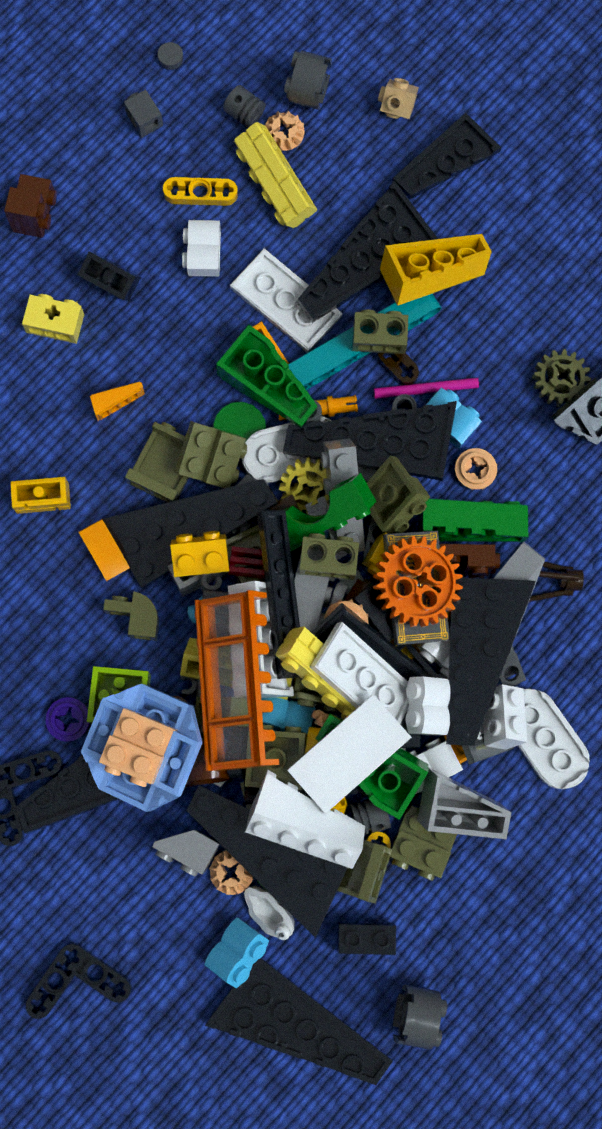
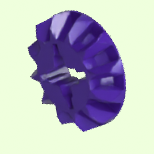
M66 697L55 701L49 707L46 714L48 731L53 737L61 741L77 740L85 734L90 725L87 722L88 709L81 701L75 698ZM71 708L72 717L78 720L79 723H70L65 731V723L57 719V716H67Z

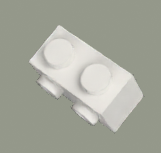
M503 684L496 687L483 722L484 746L507 750L527 742L523 688Z

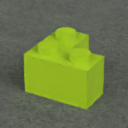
M93 666L87 722L92 724L102 698L115 695L139 684L150 686L151 674L149 671Z

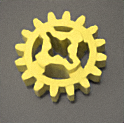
M307 457L306 462L303 464L299 459H296L295 468L292 465H288L286 468L287 473H282L281 476L283 483H280L279 490L286 491L282 494L281 499L293 495L300 511L306 510L307 514L305 505L312 502L311 506L318 503L317 499L320 498L319 491L324 489L323 479L327 478L326 468L323 469L320 466L321 459H317L315 464L311 463L310 457ZM297 475L298 482L291 487V481ZM324 494L323 496L327 504H329V495Z

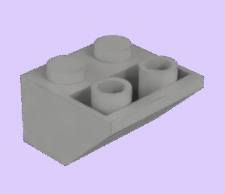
M192 830L155 841L152 847L157 849L155 855L169 863L173 859L182 863L180 869L195 877L198 873L204 874L220 843L197 830Z

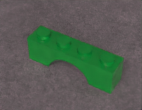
M361 472L338 483L329 492V510L323 515H308L299 511L293 505L284 509L286 511L290 551L299 548L302 545L303 537H309V534L325 535V530L332 528L333 531H336L347 525V520L353 517L356 520H360L371 513L370 508L377 501Z

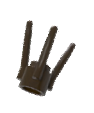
M544 561V568L560 572L541 571L539 577L558 579V586L563 587V590L531 596L529 602L563 595L573 596L574 591H581L583 588V571L575 570L571 566H561Z

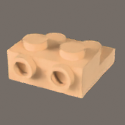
M123 708L113 735H109L99 763L104 764V770L110 774L120 776L121 772L130 775V782L136 785L146 787L147 783L154 784L173 731L178 729L130 709Z

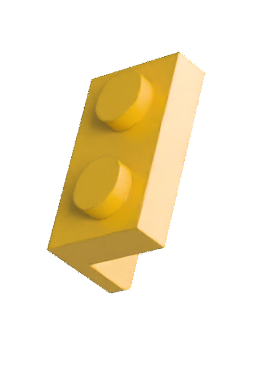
M220 531L204 532L202 537H192V534L177 535L176 539L171 540L170 544L174 577L228 572L229 561L226 534H220Z

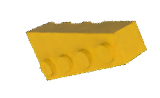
M483 234L385 245L380 270L398 306L485 275L492 251Z

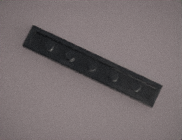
M286 511L257 512L277 679L296 678L299 676L296 673L285 670L281 665L282 661L275 655L281 644L284 643V639L289 631L300 627Z

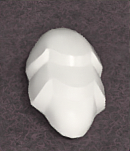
M257 886L245 889V901L252 919L268 935L277 937L280 940L288 939L293 934L295 928L293 915L267 890Z

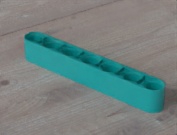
M429 294L398 306L395 302L378 313L386 314L389 311H399L402 315H408L409 331L436 315L441 310V306L434 295ZM363 326L360 328V330L365 334H371L374 332V330L369 326ZM352 327L288 365L296 379L308 390L371 352L352 351ZM391 327L387 329V332L391 335L400 334L397 328Z

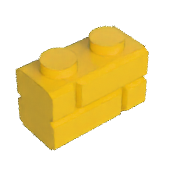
M66 477L11 481L12 508L17 514L55 511L56 508L59 510L71 509L69 483Z

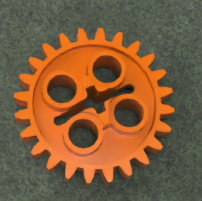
M415 536L408 538L407 542L403 538L397 541L398 546L392 544L388 547L390 553L384 552L380 555L385 562H378L375 565L381 570V572L373 574L375 579L380 580L379 584L373 586V589L381 590V594L376 597V600H385L386 603L381 609L391 608L390 618L400 615L399 624L406 623L408 619L410 627L417 626L418 622L421 627L428 626L429 622L432 625L439 623L438 617L441 619L448 617L446 610H455V606L451 601L456 602L460 600L455 591L463 589V586L456 584V580L463 576L454 572L460 565L451 564L450 560L454 554L445 556L446 546L444 545L437 549V540L435 539L427 544L425 536L419 538L418 542ZM407 557L414 561V570H411L406 565ZM432 568L436 569L439 573L438 581L434 580L431 576ZM398 570L399 573H401V574L404 575V576L401 577V576L397 575V574H396V571ZM398 582L405 587L404 596L397 592L396 585ZM431 587L438 588L440 592L438 593L435 589ZM423 593L429 597L430 604L428 607L422 603L421 597Z

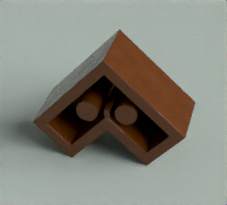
M20 174L17 188L10 187L4 212L14 233L43 238L45 229L49 230L51 224L50 208L55 205L57 199V191L54 190L51 180Z

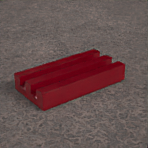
M232 546L228 575L265 579L264 570L235 567L236 564L262 568L263 560H260L262 559L261 549Z

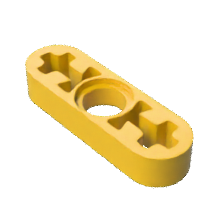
M171 177L163 184L164 198L171 204L228 206L232 205L238 197L237 185L230 179ZM173 186L178 187L177 195H172L171 190ZM186 186H189V196H186ZM198 186H204L208 192L203 197H197L194 195L193 190ZM212 187H215V197H212ZM224 188H229L227 197L223 196Z

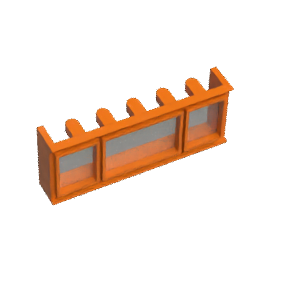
M247 590L242 593L195 600L199 656L198 672L201 686L200 702L202 705V731L204 733L206 771L279 765V759L265 758L264 742H272L276 736L273 730H263L262 713L272 712L273 703L261 700L260 684L270 683L271 675L269 672L259 671L258 656L267 655L269 653V646L267 643L257 642L256 627L266 626L267 618L263 614H255L254 600L267 598L266 592Z

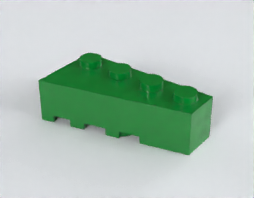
M428 499L426 501V509L421 514H418V532L438 531L439 541L525 542L528 538V505H520V502L508 501L500 504L492 501L471 502Z

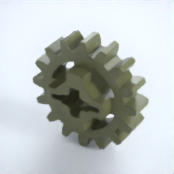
M563 349L560 355H558L556 350H553L550 357L545 354L541 359L542 363H537L535 369L538 372H534L532 379L538 381L533 387L534 389H541L539 398L545 395L548 397L547 404L555 400L557 407H560L563 401L567 403L591 381L590 377L585 376L590 371V368L582 367L585 360L582 358L577 361L575 359L576 352H573L571 356H567L566 349ZM546 371H547L546 374H547L548 377H549V382H548V383H546V380H545V372H546ZM576 373L578 376V385H576L577 382L574 379ZM564 376V377L566 378V380H565V379H562V380L560 381L557 377L560 378V377Z

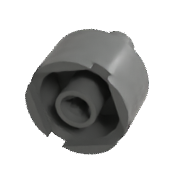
M303 50L301 52L295 51L291 62V67H294L292 77H287L284 92L287 93L286 98L291 103L320 110L319 103L324 101L330 75L326 74L327 67L332 68V58Z
M403 985L402 989L405 991V994L398 995L394 1010L393 1026L398 1027V1035L393 1034L394 1042L396 1044L429 1050L433 1046L439 1047L442 1040V1030L439 1029L441 1018L446 1016L447 1001L441 999L439 991Z

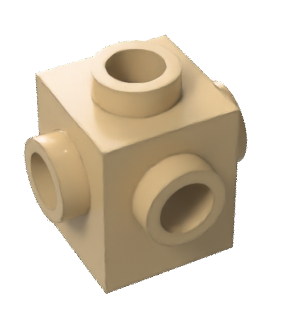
M389 79L386 87L382 86L379 93L378 101L382 102L380 111L386 112L385 114L391 118L398 119L403 117L410 119L419 87L409 85V82L405 79Z

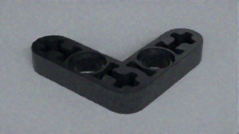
M44 751L0 765V776L7 775L6 768L10 767V776L14 781L13 784H10V779L0 781V800L6 798L11 802L12 806L9 813L5 815L0 814V819H9L15 815L16 820L10 821L12 829H18V834L14 836L15 840L11 841L10 838H5L4 833L8 832L7 823H0V842L2 844L16 846L22 842L25 836L16 810L18 804L13 788L58 774L63 768V759L57 752ZM48 756L51 759H57V764L53 765L54 770L50 771L47 767L38 769L41 775L37 776V768L33 760L37 759V764H43L47 762L46 757ZM21 764H27L31 768L30 776L24 780L19 779L16 775V769Z
M71 943L61 949L26 1002V1011L35 1019L46 1017L75 976L115 1003L123 1002L130 996L132 985L127 977L83 946ZM76 949L78 951L77 957L80 960L79 962L73 961L67 969L72 971L71 975H69L65 969L56 965L60 962L63 966L68 960V956L65 954L66 951L72 952ZM93 964H97L103 969V977L98 981H93L88 976V969ZM54 972L60 973L64 978L63 986L59 989L52 988L48 983L49 976ZM109 972L114 975L110 981L114 984H118L120 981L125 984L123 986L124 991H126L125 995L120 993L118 996H115L113 994L114 988L109 984L106 985L105 989L100 986L107 979ZM43 986L48 993L56 995L53 1000L51 996H48L43 1004L46 1010L41 1009L35 1012L34 1008L36 1005L33 1003V1000L38 1001L42 998L45 992L40 991V988Z

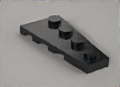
M465 113L394 176L392 182L395 180L409 199H412L499 153L502 147Z

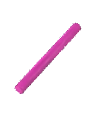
M478 378L374 388V398L397 397L402 394L435 393L440 388L452 391L479 388Z

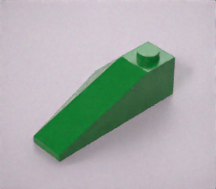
M250 325L245 328L216 364L217 376L236 390L299 427H302L317 409V404L302 383L296 379L286 361L278 354L271 340Z
M329 714L315 739L319 742L343 719ZM399 748L366 777L359 786L375 806L400 820L428 774V764Z

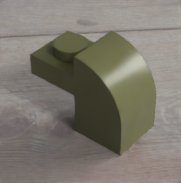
M133 591L132 602H128L129 598L122 596H112V600L105 599L103 610L106 614L130 617L128 636L130 638L157 641L159 616L154 604L148 597Z

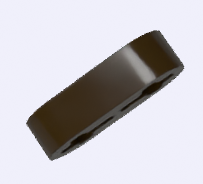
M385 353L377 354V359L381 366L398 384L411 385L417 381L419 374L418 366L406 353H394L393 357L397 362L391 357L385 359ZM399 366H401L405 371L411 369V378H409L408 376H405L403 378L401 376L403 371Z

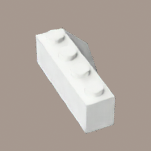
M251 581L228 586V595L246 592L247 590L266 592L265 582ZM267 598L254 600L255 614H263L267 618L266 626L256 627L257 642L267 643L269 646V653L267 655L258 656L259 671L269 672L271 675L270 683L260 684L261 698L295 696L293 686L288 687L287 679H277ZM240 603L229 605L230 634H242ZM243 643L232 645L231 652L235 698H247Z
M268 770L250 808L245 832L353 869L363 849L365 826L336 809L329 810L325 814L312 798L298 792L297 786L290 782L285 784L276 779V774Z

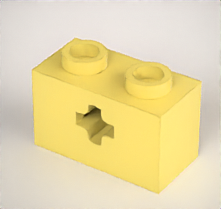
M46 294L30 295L22 325L26 333L77 344L84 312L82 307L73 300L65 299L62 302L53 300L51 296Z

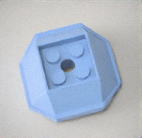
M139 684L115 695L102 698L81 753L85 761L88 762L91 774L99 790L141 810L151 812L182 795L203 742L193 705L146 684ZM123 708L130 709L178 729L173 731L154 784L147 783L146 787L130 782L131 776L121 772L120 776L106 772L104 770L105 765L99 763L109 735H113Z

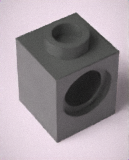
M146 89L140 93H133L124 101L126 115L141 138L163 126L162 114Z

